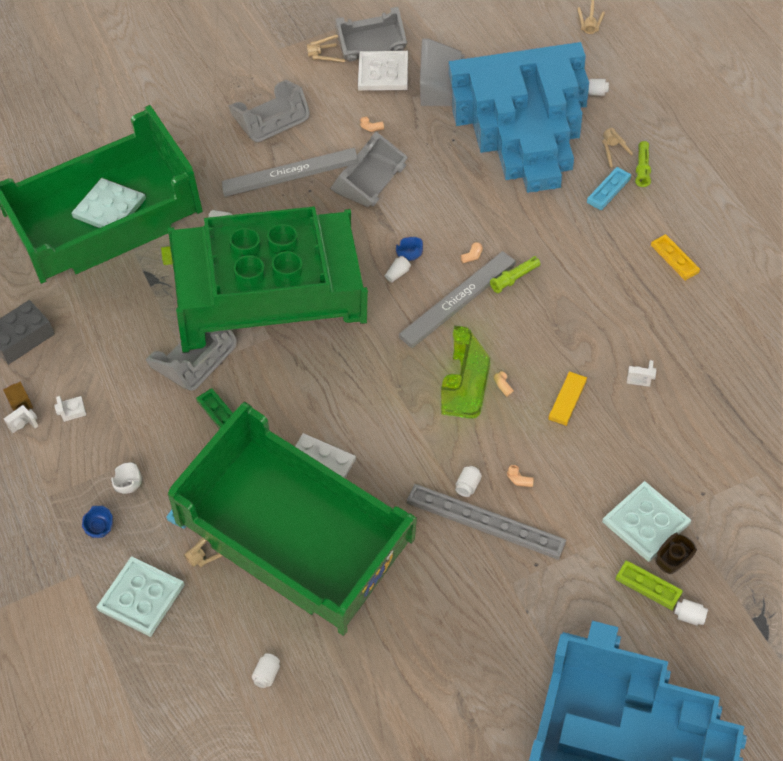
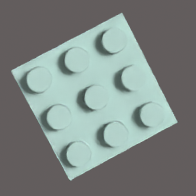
M101 178L73 210L72 216L75 219L101 228L135 213L146 197L143 193Z
M644 481L609 512L602 522L645 560L650 562L656 556L662 544L674 533L680 534L690 525L691 519Z
M131 556L96 608L98 611L151 637L185 584L184 581Z

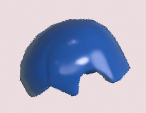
M418 237L401 239L400 245H396L397 256H403L408 261L418 259L423 254L422 239Z
M92 506L83 516L82 528L86 535L92 538H103L113 528V516L110 510L104 506Z

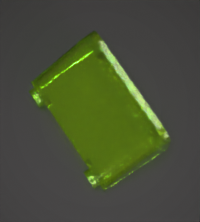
M454 325L453 360L458 359L460 361L461 372L460 375H446L442 381L441 414L474 419L482 411L490 369V356L469 328Z

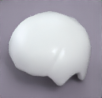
M130 462L116 467L115 477L111 478L112 485L116 492L122 494L136 491L142 483V475L137 465Z

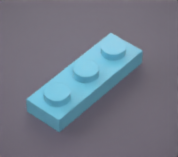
M616 167L587 198V203L602 211L630 181L632 174Z

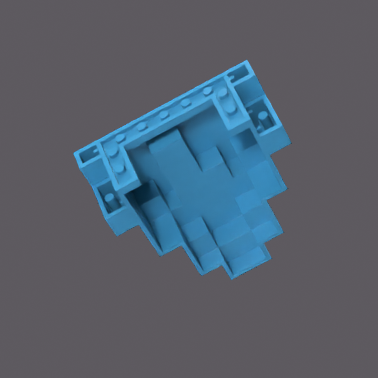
M581 42L448 61L449 77L452 85V112L456 126L473 124L480 153L497 150L505 180L523 178L527 193L561 188V172L573 170L574 156L569 141L570 139L580 138L581 108L587 107L589 80L585 71L586 55Z
M592 621L588 638L565 632L560 634L553 673L537 738L533 742L529 761H743V758L739 756L740 750L745 749L747 735H743L744 726L720 720L722 706H719L720 697L668 684L671 671L667 670L668 661L619 649L621 636L617 635L619 627Z

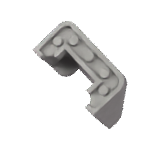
M399 7L391 8V13L387 15L384 12L380 17L354 22L351 19L345 22L344 17L337 18L335 20V30L344 59L349 62L355 61L359 58L360 51H403L407 41Z
M422 39L420 69L421 106H452V85L449 77L448 61L465 59V54H461L460 50L431 39Z
M284 80L276 84L274 88L276 98L251 110H248L242 102H235L228 106L232 116L249 138L255 142H260L308 119L310 112L302 87Z
M376 131L358 153V163L350 165L343 170L330 189L366 207L370 205L374 207L379 200L377 197L397 171L401 173L406 166L404 162L408 157Z
M231 330L206 332V346L204 348L189 350V353H182L180 342L167 356L163 352L154 351L146 358V361L152 369L182 388L192 391L198 388L234 350L237 343L236 337Z

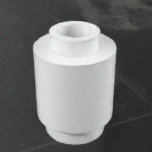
M606 79L589 80V96H605V92L609 91V82H606Z
M474 466L464 467L456 482L455 490L458 494L470 497L475 492L482 478L479 469Z
M683 599L682 603H677L674 614L678 615V620L698 626V624L704 625L708 609L704 608L702 604Z
M266 653L259 659L252 674L254 684L258 687L266 688L272 685L280 668V660L276 656Z

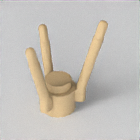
M591 0L590 17L585 22L581 8L578 7L581 30H584L587 34L599 31V26L605 12L601 13L598 22L593 17L595 0Z
M338 35L307 44L308 56L313 57V60L345 62V59L319 56V54H322L321 49L337 46L336 43L320 44L333 40Z
M609 128L603 133L604 140H602V143L605 146L610 168L613 165L608 145L615 146L620 143L630 155H633L624 139L618 135L614 128Z
M203 537L193 548L184 554V557L193 567L199 565L201 568L206 563L222 557L220 553L203 559L206 555L201 547L207 542Z

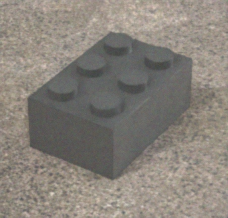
M30 300L0 318V356L8 365L55 335L50 321Z

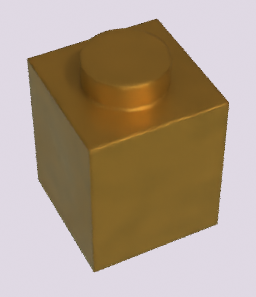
M21 381L3 389L13 412L22 405L27 410L33 409Z

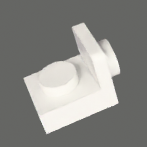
M649 361L648 369L629 366L627 384L650 387L651 379L655 380L656 368H653L654 361Z
M60 396L56 397L57 404L54 405L57 415L62 416L64 422L86 416L81 396L62 401Z
M23 405L4 418L12 433L22 429L28 422L34 428L38 427L36 414L31 409L27 410Z

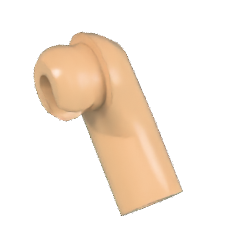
M368 117L360 119L361 128L369 132L384 130L383 121L371 123Z
M475 242L471 245L469 253L460 255L462 263L479 259L483 251L482 244Z
M500 371L494 375V381L504 395L508 397L514 390L505 381L507 374L504 371Z
M509 466L507 476L514 485L533 487L534 477L522 476L518 466Z

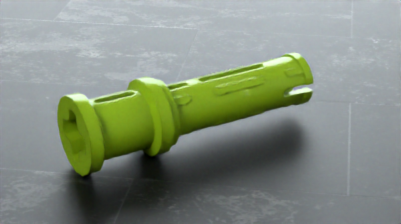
M641 141L638 144V166L636 167L637 177L635 183L639 187H647L651 184L649 143Z
M533 256L516 268L502 272L501 276L490 279L491 288L496 293L502 292V289L514 285L515 280L541 265L540 260Z

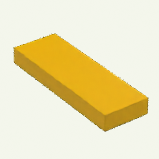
M666 234L651 242V246L685 281L700 272V268Z
M569 371L548 420L567 426L587 382V377Z

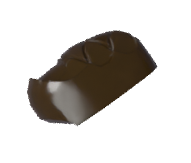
M676 532L659 548L655 562L662 571L667 574H673L683 568L693 558L697 547L691 539Z

